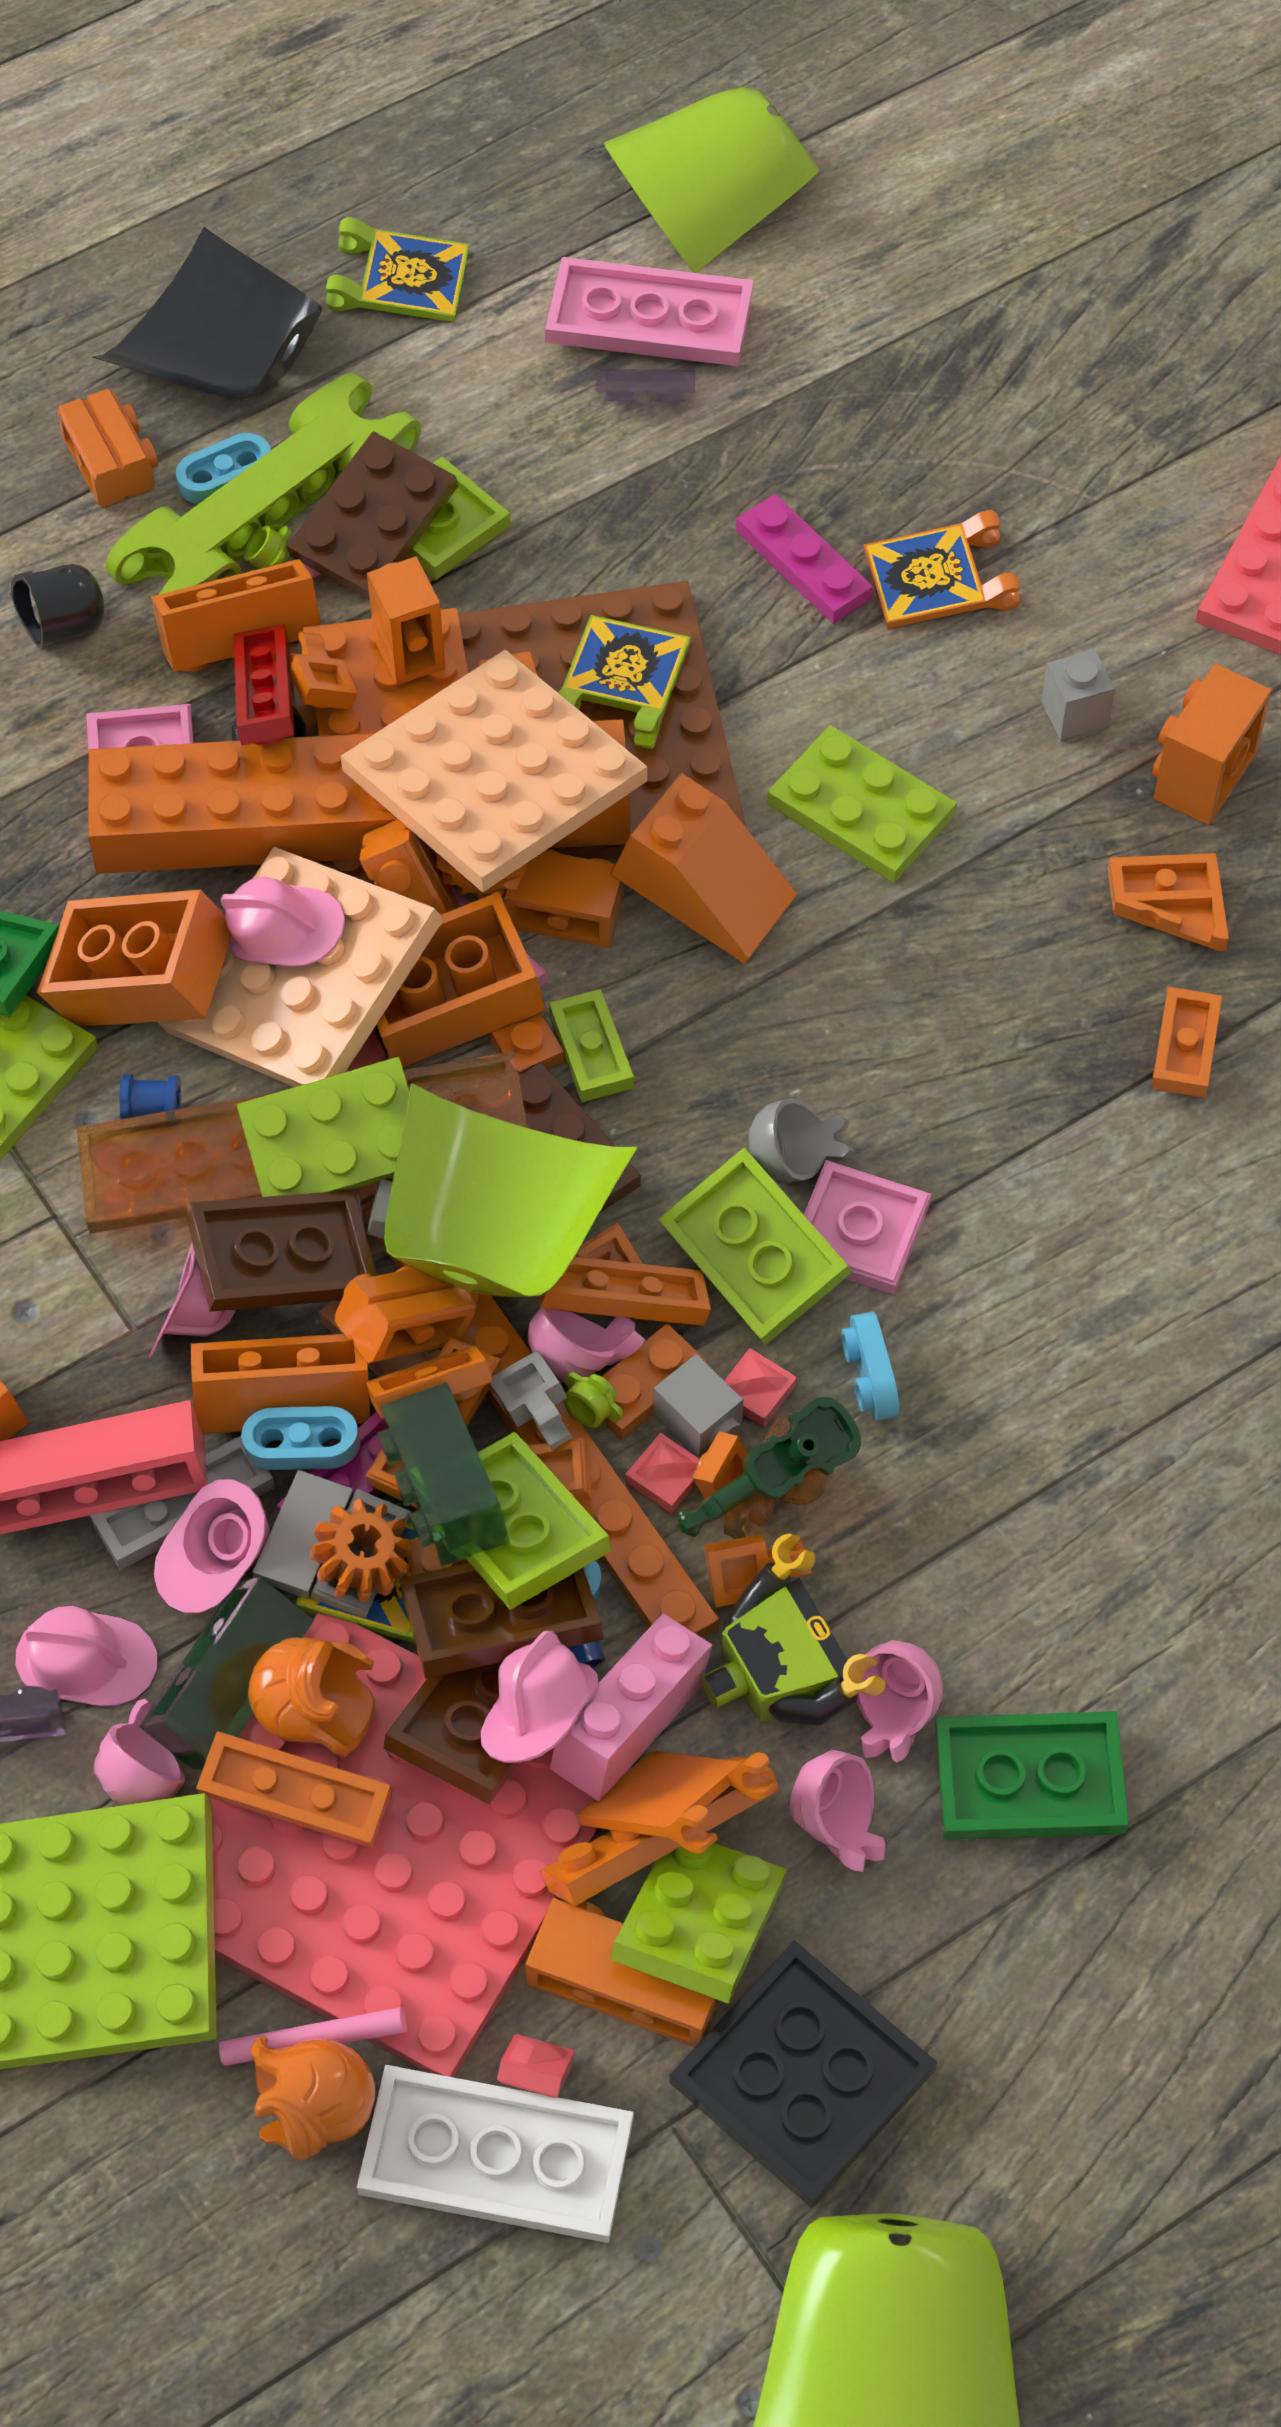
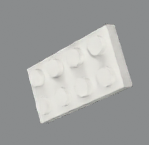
M385 2065L357 2184L358 2195L609 2243L634 2112Z

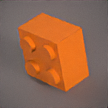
M1214 663L1203 681L1196 678L1190 685L1183 700V711L1179 717L1173 714L1170 715L1160 732L1158 744L1162 745L1163 749L1157 757L1152 770V775L1157 777L1154 799L1210 826L1258 753L1272 689L1217 663Z

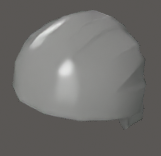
M794 1098L773 1102L766 1105L756 1114L749 1129L750 1153L767 1174L776 1181L791 1183L812 1178L821 1169L827 1157L846 1159L855 1153V1150L850 1145L836 1142L834 1136L848 1128L850 1120L846 1117L836 1116L821 1121L813 1109L803 1101Z

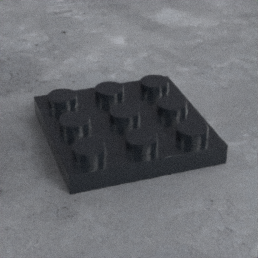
M794 1940L669 2075V2083L812 2209L936 2071L937 2062Z

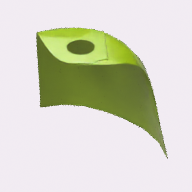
M739 87L724 90L604 142L606 149L629 184L693 273H698L716 256L800 190L820 170L776 107L772 105L763 93L755 88ZM772 106L779 116L770 114L767 107Z
M411 1084L385 1222L384 1242L386 1251L409 1266L436 1279L452 1284L459 1289L492 1296H541L549 1291L565 1273L617 1181L636 1152L637 1147L598 1145L543 1133L472 1111L440 1098L415 1084Z
M893 2213L820 2217L809 2224L800 2237L791 2260L753 2427H1020L1004 2284L997 2254L989 2238L976 2227ZM901 2220L913 2222L918 2225L894 2226L883 2224L878 2221ZM889 2235H910L911 2241L906 2246H897L891 2243Z

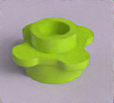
M263 526L252 536L244 552L245 560L254 565L251 571L287 561L289 552L286 542L291 535L290 528L283 526L276 532L269 526Z
M570 1372L565 1377V1383L569 1390L565 1393L567 1398L563 1402L567 1411L579 1423L590 1428H596L606 1418L612 1422H618L623 1417L622 1409L614 1402L616 1391L605 1378L596 1374L589 1377H581L575 1372Z

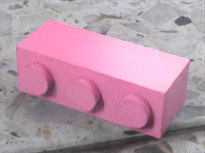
M663 1613L598 1683L599 1686L593 1697L584 1706L570 1731L554 1747L550 1769L600 1802L702 1688L701 1676L706 1673L712 1644Z

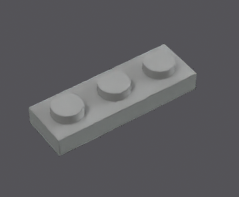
M241 1436L206 1454L208 1484L216 1480L234 1479L249 1486L258 1497L275 1488L270 1472L255 1466L248 1459ZM198 1492L91 1514L92 1524L118 1569L121 1571L160 1550L163 1541Z

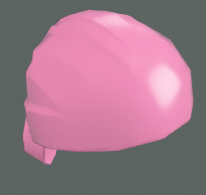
M543 1307L533 1316L528 1329V1344L532 1353L538 1350L558 1381L565 1383V1377L570 1372H575L581 1377H589L607 1365L613 1366L636 1352L642 1346L645 1339L635 1331L636 1323L630 1318L616 1317L605 1329L574 1312L550 1310Z
M891 1640L875 1646L865 1654L878 1660V1663L866 1670L863 1682L872 1676L885 1679L886 1686L884 1691L877 1696H867L859 1692L856 1703L863 1717L872 1727V1729L861 1736L865 1758L876 1757L890 1747L892 1760L898 1763L909 1754L917 1732L928 1724L937 1712L940 1703L943 1701V1681L937 1663L923 1648L911 1643Z
M146 1699L136 1702L131 1711L128 1724H117L110 1728L102 1740L99 1752L95 1758L94 1774L102 1784L104 1791L113 1801L120 1805L173 1798L185 1782L182 1767L165 1743L179 1727L177 1718L174 1714H164L154 1723L151 1722L152 1707Z
M831 1750L807 1762L801 1768L791 1793L789 1810L793 1820L807 1833L811 1834L814 1839L827 1845L831 1853L838 1857L842 1864L854 1871L863 1872L866 1859L872 1861L884 1860L886 1846L884 1838L868 1832L874 1808V1785L871 1771L865 1760L850 1753Z

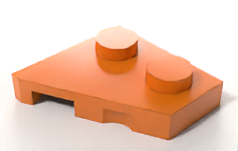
M1216 853L1113 857L1109 859L1108 877L1113 914L1217 951H1226L1229 936Z

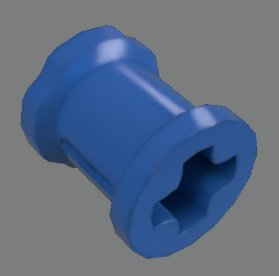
M123 1074L119 1094L121 1122L123 1124H131L134 1118L167 1119L169 1125H178L181 1114V1081L179 1075H170L167 1081L135 1080L132 1074Z

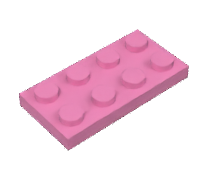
M562 257L545 327V343L739 367L753 298L754 280Z

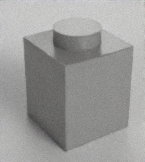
M1096 650L1051 661L1046 664L1041 702L1060 741L1109 727L1115 688Z
M695 1354L653 1388V1415L700 1459L708 1451L719 1431L737 1436L740 1434L743 1419V1399L706 1362Z

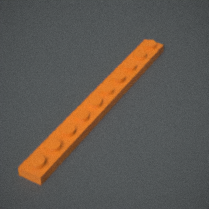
M372 1209L366 1212V1220L368 1226L370 1222ZM377 1237L386 1250L384 1239ZM389 1254L398 1269L408 1265ZM467 1291L476 1302V1312L461 1342L470 1346L476 1345L479 1350L499 1358L501 1361L500 1372L532 1354L491 1295ZM492 1387L489 1388L486 1396L512 1433L516 1432L528 1446L547 1443L533 1419L517 1427ZM563 1401L556 1404L555 1407L560 1413L561 1420L571 1434L572 1439L584 1438L589 1447L592 1499L578 1502L609 1535L612 1551L602 1556L600 1560L649 1629L664 1613L701 1638L719 1629V1618L583 1425L571 1416Z

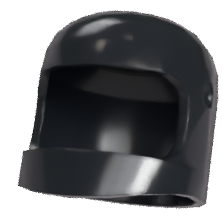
M62 565L34 573L29 571L15 575L11 582V597L14 608L28 635L38 648L85 637L95 632L102 624L105 609L101 588L94 575L81 565ZM30 591L36 604L40 624L35 618L30 597Z

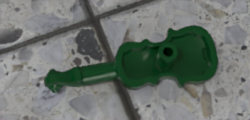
M825 1396L814 1399L799 1413L792 1412L788 1415L790 1427L787 1433L782 1437L772 1435L766 1439L765 1443L751 1448L743 1459L744 1474L705 1498L695 1510H682L679 1512L677 1528L681 1534L696 1537L700 1534L703 1524L719 1519L756 1493L764 1498L775 1500L784 1496L793 1486L796 1487L802 1484L805 1473L810 1470H819L826 1476H829L834 1472L835 1467L853 1459L860 1450L861 1436L852 1416L837 1400Z

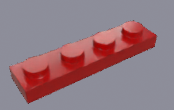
M284 624L234 634L236 726L241 746L253 743L260 746H268L280 742L284 737L294 736L291 675L289 673V641Z

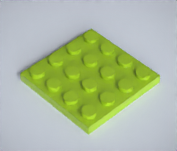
M202 1793L1 1823L0 2070L216 2040L212 1801L207 1795Z

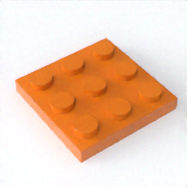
M457 608L441 610L445 669L400 685H396L374 641L372 619L303 627V632L320 634L323 637L329 658L344 660L358 692L351 710L314 707L318 735L333 736L377 733L467 675L468 669Z

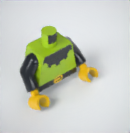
M785 1534L776 1540L772 1549L775 1563L769 1562L745 1588L725 1620V1630L722 1632L721 1654L726 1664L701 1676L705 1693L715 1708L745 1696L754 1714L760 1721L776 1719L781 1723L819 1726L857 1701V1694L859 1692L867 1696H877L885 1689V1679L878 1676H872L863 1682L866 1670L875 1666L878 1660L864 1654L854 1655L847 1660L800 1578L791 1582L789 1575L792 1571L805 1572L812 1568L815 1563V1554L809 1550L803 1551L797 1560L792 1563L790 1551L799 1542L800 1536Z

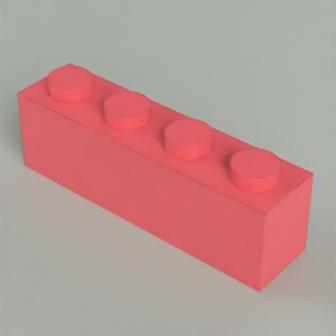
M191 1400L0 1441V1535L199 1492L202 1487L208 1485L205 1438Z

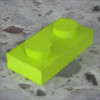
M598 989L549 1002V1015L560 1045L564 1050V1056L581 1103L634 1089V1076L602 990Z

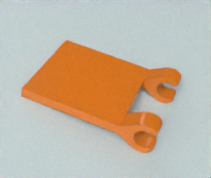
M651 1751L632 1767V1771L624 1774L600 1802L593 1800L577 1814V1818L581 1826L670 1838L686 1850L700 1854L718 1840L716 1833H707L700 1827L710 1817L709 1811L706 1808L707 1805L730 1785L751 1799L762 1800L778 1786V1783L775 1779L767 1780L760 1774L770 1764L769 1757L761 1752H755L741 1762Z

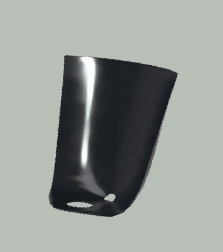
M204 227L180 270L153 307L118 345L105 354L92 356V358L149 374L198 391L225 398L244 399L266 391L285 376L303 349L323 308L305 293Z

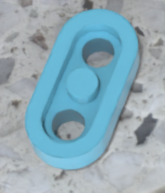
M241 433L186 456L179 462L176 468V479L180 495L191 503H201L270 452L269 443L257 434Z
M874 1311L851 1315L849 1317V1328L841 1329V1341L846 1361L848 1363L856 1361L860 1377L855 1378L854 1383L860 1411H870L874 1421L899 1417L897 1386L877 1316Z
M334 1406L265 1408L252 1414L244 1423L241 1432L242 1443L248 1459L255 1466L266 1470L338 1468L349 1463L356 1456L360 1448V1435L354 1417L345 1409ZM330 1439L340 1440V1442L334 1446H323V1444ZM271 1441H282V1444L277 1448H265Z

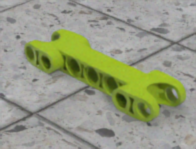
M357 373L342 375L318 389L296 407L289 420V430L293 435L181 517L170 507L164 506L154 510L136 523L112 547L106 560L105 570L113 580L121 585L135 583L153 576L169 579L159 594L241 574V568L237 561L244 556L246 546L252 536L263 526H269L277 532L281 527L321 499L373 431L412 452L421 433L420 422L407 412L394 413L376 420L360 417L372 396V385Z

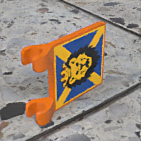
M982 511L960 524L864 544L865 556L887 629L982 608L1010 610L1020 604L1018 593L1020 583L1016 574L1012 572L1000 574L981 585L969 545L992 547L1000 542V520L995 511Z

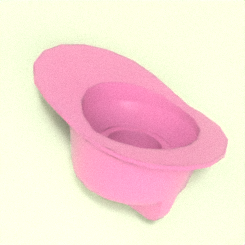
M263 876L249 880L242 884L234 894H224L221 898V905L226 911L227 927L232 935L229 944L230 949L239 959L244 961L286 967L307 966L323 959L330 953L343 935L345 916L341 904L331 894L318 889L291 886L278 879Z
M193 1243L186 1259L176 1300L147 1359L149 1361L153 1357L164 1334L207 1337L221 1331L228 1325L236 1311H209Z
M234 1479L216 1480L202 1487L167 1535L156 1556L154 1578L158 1593L169 1606L183 1613H203L220 1605L232 1593L242 1577L254 1570L269 1537L270 1528L266 1519V1510L263 1509L259 1497L249 1486Z
M64 1606L44 1613L31 1626H28L16 1648L15 1666L21 1681L36 1694L94 1706H120L136 1700L150 1687L157 1673V1651L151 1637L135 1623L118 1617L92 1613L76 1606Z
M543 1631L532 1644L513 1651L500 1665L498 1671L499 1698L487 1715L481 1729L482 1747L491 1758L504 1763L525 1762L542 1756L560 1743L570 1731L584 1706L593 1697L599 1686L597 1673L589 1665L578 1662L575 1655L565 1645L560 1643L555 1633Z

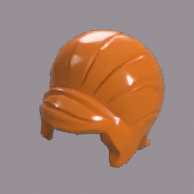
M305 1637L282 1640L280 1643L269 1648L253 1668L248 1689L251 1708L258 1722L272 1735L284 1741L321 1743L330 1749L332 1754H338L341 1759H344L355 1751L374 1720L375 1699L369 1687L356 1674L357 1670H372L374 1660L368 1658L366 1654L349 1643L329 1642L323 1639Z
M259 2036L254 2040L250 2050L254 2058L257 2089L261 2094L254 2108L255 2115L258 2117L272 2115L278 2119L261 2128L259 2132L260 2140L265 2141L266 2144L283 2147L299 2162L316 2155L321 2149L327 2147L328 2143L347 2140L363 2129L369 2121L375 2101V2083L371 2069L356 2051L334 2040L310 2039L277 2049L267 2048L268 2038L266 2036Z

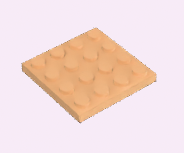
M507 650L500 652L341 755L343 772L482 892L648 781L647 766Z
M273 847L253 878L270 877L278 879L287 885L318 889L331 894L341 904L345 916L343 935L336 947L317 962L307 966L286 967L241 960L231 951L229 946L206 1019L162 1021L158 1023L168 1034L290 1086L297 1087L347 1071L444 919L431 906Z

